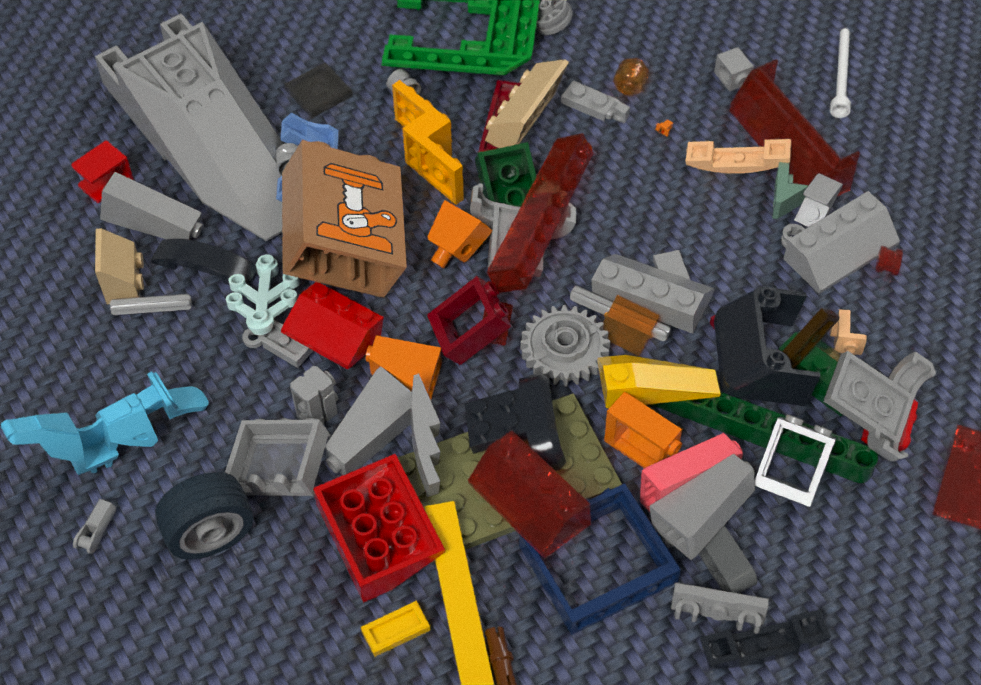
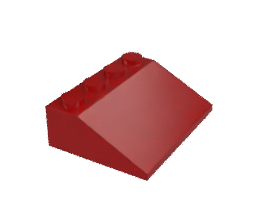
M396 454L313 488L316 505L363 603L391 591L445 553V548Z

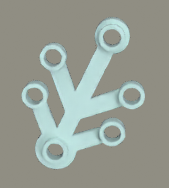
M268 254L260 256L256 263L257 273L260 277L258 292L246 284L245 277L241 274L232 275L228 280L230 289L234 291V293H230L226 297L228 309L237 311L247 318V327L256 335L269 333L272 330L274 318L287 308L293 307L298 299L296 291L292 290L300 284L298 277L283 274V282L270 290L271 278L279 273L277 260ZM242 295L256 304V310L244 304ZM281 297L280 302L268 309V304Z

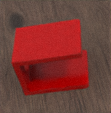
M107 140L71 164L72 169L84 178L78 183L79 188L96 203H101L102 191L114 172L131 180L134 179L127 157Z

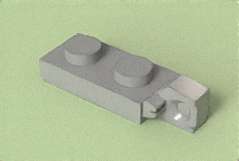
M575 81L569 85L561 96L562 104L602 121L612 118L625 123L629 118V106L621 103V101Z

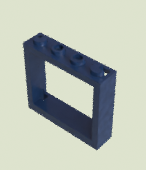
M625 483L612 490L607 488L601 495L595 498L583 499L575 507L565 512L558 511L551 515L548 520L539 524H530L529 529L519 533L520 549L571 635L675 585L679 581L680 567ZM620 508L658 568L571 609L536 548Z

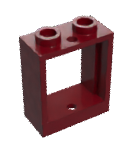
M476 276L427 314L444 356L459 365L463 364L511 327L507 318L508 310L497 297L499 291L491 281L486 282ZM481 299L488 316L459 337L452 321Z

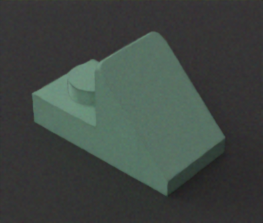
M779 162L772 219H778L799 207L806 197L803 193L808 186L792 184L793 174H789V163Z

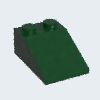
M528 142L477 153L475 164L480 183L484 185L483 194L488 200L545 212Z

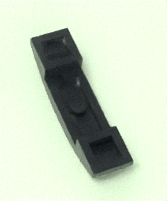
M162 240L151 258V263L176 270L177 266L180 265L222 277L223 283L229 285L228 280L232 275L241 274L245 277L246 284L251 286L257 275L256 265L225 249L193 240Z
M818 609L792 615L787 622L762 627L758 634L754 633V629L732 634L731 630L702 636L700 637V642L709 668H733L787 657L825 643L831 639L821 610Z

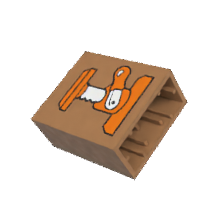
M301 140L282 172L283 274L384 298L407 268L401 168L381 162L371 155H356L331 148L324 142Z

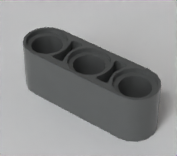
M724 525L701 550L699 556L722 591L739 594L757 584V576Z

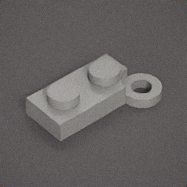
M274 320L272 330L267 334L258 335L259 337L256 340H249L251 335H256L249 328L244 331L242 339L247 347L257 348L263 344V348L297 368L313 352L310 348L281 333L283 324Z

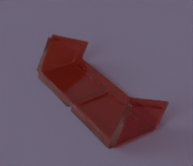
M777 59L750 71L730 104V112L760 147H764L765 140L791 139L789 174H793L792 184L809 186L816 175L820 173L843 184L838 196L850 191L860 152L857 151L842 159L774 83L778 64Z

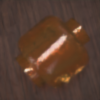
M638 58L624 59L613 78L616 89L621 94L627 96L640 93L648 80L649 70L644 62Z

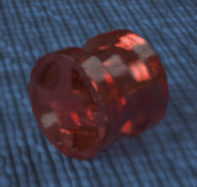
M880 246L875 271L879 273L889 271L892 275L898 276L903 249L888 250L886 246Z

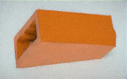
M376 335L373 346H368L366 362H369L372 375L381 366L411 392L413 376L419 374L431 400L442 366L441 347Z

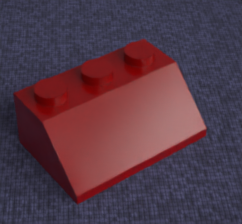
M315 282L299 295L281 328V333L348 370L366 355L368 346H373L376 335L381 336L384 317L322 283Z

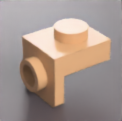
M839 309V321L830 329V336L834 337V350L839 353L849 351L853 355H862L867 336L850 333V310Z

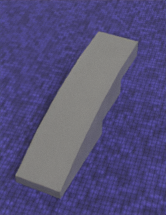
M417 374L413 376L411 399L412 444L418 472L426 495L429 497L439 493L440 480L434 466L439 464L440 450L434 437L439 436L440 421L421 377Z

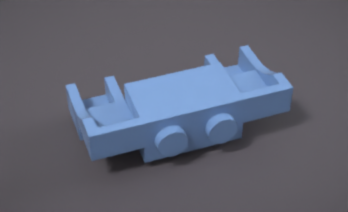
M290 113L282 121L281 141L297 146L301 140L309 142L320 141L328 144L331 148L338 149V129L328 124L312 123ZM282 176L278 178L276 199L281 202Z

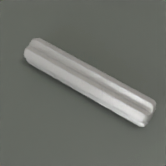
M190 294L123 298L110 301L112 315L190 310L192 307Z

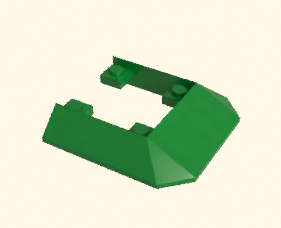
M397 0L398 8L421 9L423 0ZM433 0L468 3V13L490 14L486 42L462 40L460 50L413 47L414 36L390 34L388 44L384 48L381 63L382 66L506 75L532 59L540 0Z

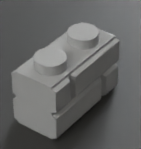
M312 366L304 372L303 377L299 376L290 383L296 416L299 420L315 418L320 419L324 425V421H329L338 414L336 401L339 398L333 389L336 381L328 371L323 372L319 367Z

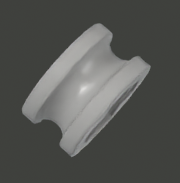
M798 224L785 226L781 236L782 245L786 248L788 239L792 238L790 235H796L805 230V228Z

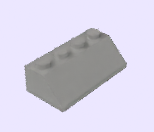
M867 191L788 239L784 260L820 294L899 245L900 240L887 207Z
M617 254L603 258L591 279L593 293L651 319L692 334L714 293V288Z

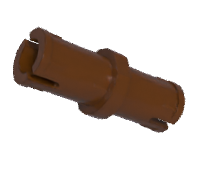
M491 627L484 634L490 653L489 664L490 667H493L497 685H517L512 668L514 658L513 654L508 651L504 634L505 630L503 627H497L498 632L496 633L495 627Z

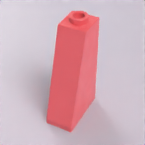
M722 433L642 470L640 503L650 513L649 506L732 454H735L742 460L743 452L736 441H731L725 433Z

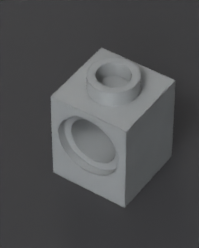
M738 47L717 55L714 73L729 92L737 88H743L751 83L753 65Z

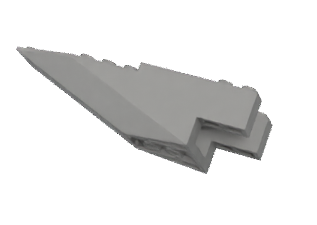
M179 14L160 24L163 42L129 59L118 46L96 55L95 59L104 86L164 160L168 159L202 203L265 241L282 233V202L276 199L278 178H280L277 172L276 151L279 146L283 145V142L203 22L192 26L182 14Z

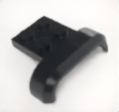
M541 373L519 378L518 389L465 403L469 444L473 454L528 439L532 458L539 475L560 470L565 465L566 458L561 447L550 391L553 388L551 380Z

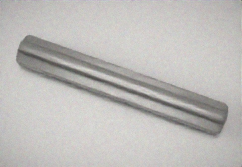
M575 286L571 291L570 299L658 340L666 341L670 335L671 328L654 319L582 287Z

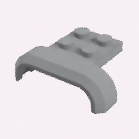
M480 183L474 186L471 193V215L492 229L488 267L540 277L543 271L544 239H557L570 233L576 223V208L570 202H566L560 211L545 213L488 200L483 195V184Z
M846 351L840 355L824 402L869 431L867 443L871 450L888 461H897L909 455L905 451L898 452V446L915 395L920 386L926 380L933 377L936 372L932 362L915 351L901 360L889 378H887L849 351Z

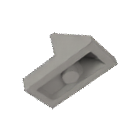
M818 173L804 191L803 195L806 197L794 221L810 227L828 216L843 184Z

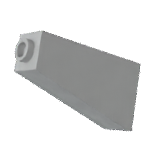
M114 172L102 191L100 219L105 222L163 239L191 240L192 237L197 238L202 230L203 224L200 223L202 212L117 172Z
M381 366L375 371L325 445L326 463L335 473L340 472L342 475L359 469L411 424L412 392Z
M732 454L651 504L649 507L652 526L692 560L755 491V472L753 467L747 461H743L735 454Z

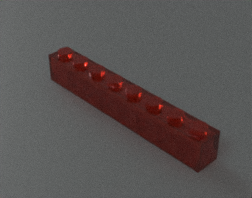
M583 133L557 138L486 272L499 293L527 289L593 155L592 146L587 142Z

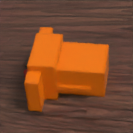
M667 119L663 123H657L655 130L668 137L670 129L673 127V122Z

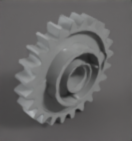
M563 305L561 311L552 306L551 313L541 310V318L534 315L533 322L526 323V331H522V359L526 360L527 368L533 367V375L542 373L548 378H553V385H556L559 380H563L565 386L568 385L569 380H573L576 385H579V378L582 377L589 381L590 373L598 375V357L609 356L610 340H608V331L603 330V322L596 323V315L587 317L586 309L578 313L577 306H574L571 311L567 310L566 305Z

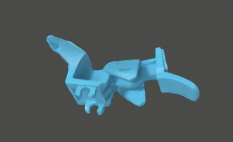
M151 371L147 373L151 386L137 395L133 393L98 411L95 415L97 421L93 425L76 428L68 413H55L5 420L0 426L10 443L15 445L39 443L50 457L71 461L77 474L80 475L88 471L96 473V468L104 464L106 468L111 467L113 460L117 459L119 455L116 450L118 444L143 447L154 446L158 438L148 419V414L163 407L169 419L185 413L204 411L209 402L204 393L196 387H179L168 390L157 372L153 373Z

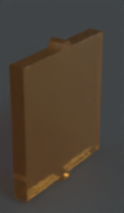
M617 295L609 312L604 314L603 330L608 331V340L611 343L640 357L648 340L653 338L652 332L660 315Z

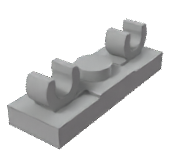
M675 583L671 609L675 610L674 617L678 620L682 611L691 612V622L697 621L698 614L711 617L714 620H736L737 630L740 631L744 622L753 623L754 633L758 634L761 625H764L769 599Z

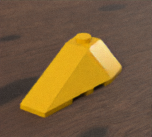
M630 355L597 358L606 409L610 408L624 392L644 405L720 397L718 380L713 369Z

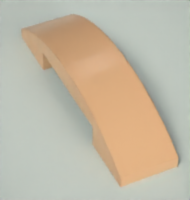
M791 139L765 140L764 147L714 148L713 141L688 142L686 165L719 173L765 171L778 167L779 162H790Z

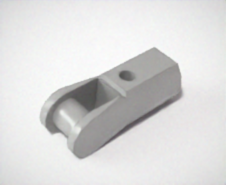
M102 499L98 500L87 521L74 538L73 547L75 549L82 547L87 549V552L90 554L97 550L106 528L117 511V508L111 502ZM90 532L93 533L91 538L88 537Z

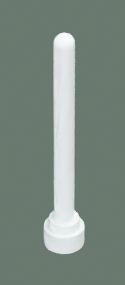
M846 28L840 31L836 96L830 103V113L836 118L848 116L851 109V102L846 97L850 32Z

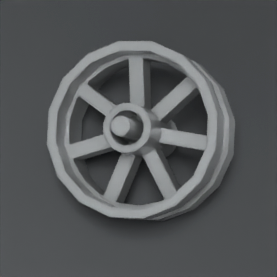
M540 0L537 19L540 21H537L536 32L542 35H551L563 30L572 19L573 11L567 0Z

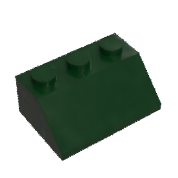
M795 332L778 350L783 351L799 332ZM820 340L795 369L820 372V379L811 395L839 416H842V413L824 402L841 354Z

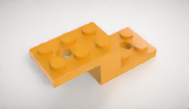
M398 80L392 84L395 120L404 126L402 131L405 163L457 205L464 200L463 166L458 159L451 157V121L446 114H441L435 109L430 101L420 97L411 86H407L401 80Z

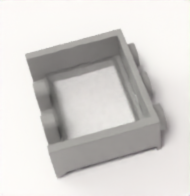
M287 418L280 420H242L225 473L233 475L238 480L246 495L314 496L315 480L327 438H330L331 435L320 419L307 418L305 420H290Z

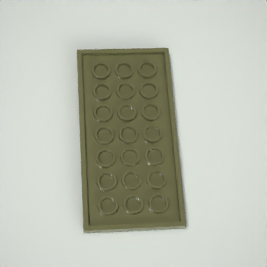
M574 393L552 401L559 440L566 458V463L560 470L539 475L532 458L528 439L473 454L469 444L468 432L437 443L440 457L439 464L435 465L434 468L440 480L439 493L427 497L418 472L414 452L397 457L424 509V506L454 501L465 550L530 526V524L546 520L558 511L565 512L575 507L583 499L595 498L601 495L607 488L612 490L622 485Z

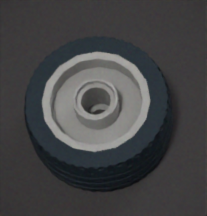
M224 472L203 473L180 482L160 498L155 509L157 525L167 548L172 555L185 560L207 558L232 547L248 533L254 520L251 506L242 486L233 475Z

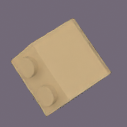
M96 229L95 273L106 303L110 304L112 299L140 297L139 290L144 289L143 276L139 274V269L144 267L142 253H137L134 242L104 229Z

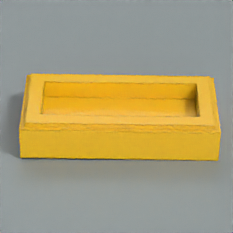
M417 601L361 627V632L374 657L430 631V625Z

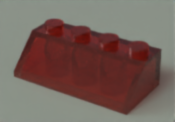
M510 431L487 448L468 479V484L543 558L549 556L591 525L590 503L513 431Z

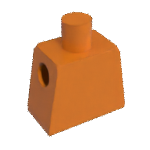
M444 200L428 234V240L438 247L431 261L443 269L452 256L462 262H467L492 233V229L479 219Z

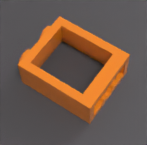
M624 392L607 410L604 441L643 468L671 457L681 449L682 429L628 393Z

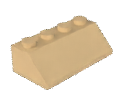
M567 60L536 63L531 71L526 70L520 80L521 85H515L509 95L510 100L502 102L497 112L499 115L497 117L493 115L486 126L489 132L485 141L497 148L520 144L555 95L569 62Z

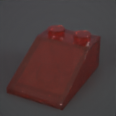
M957 425L949 443L932 515L981 529V431Z

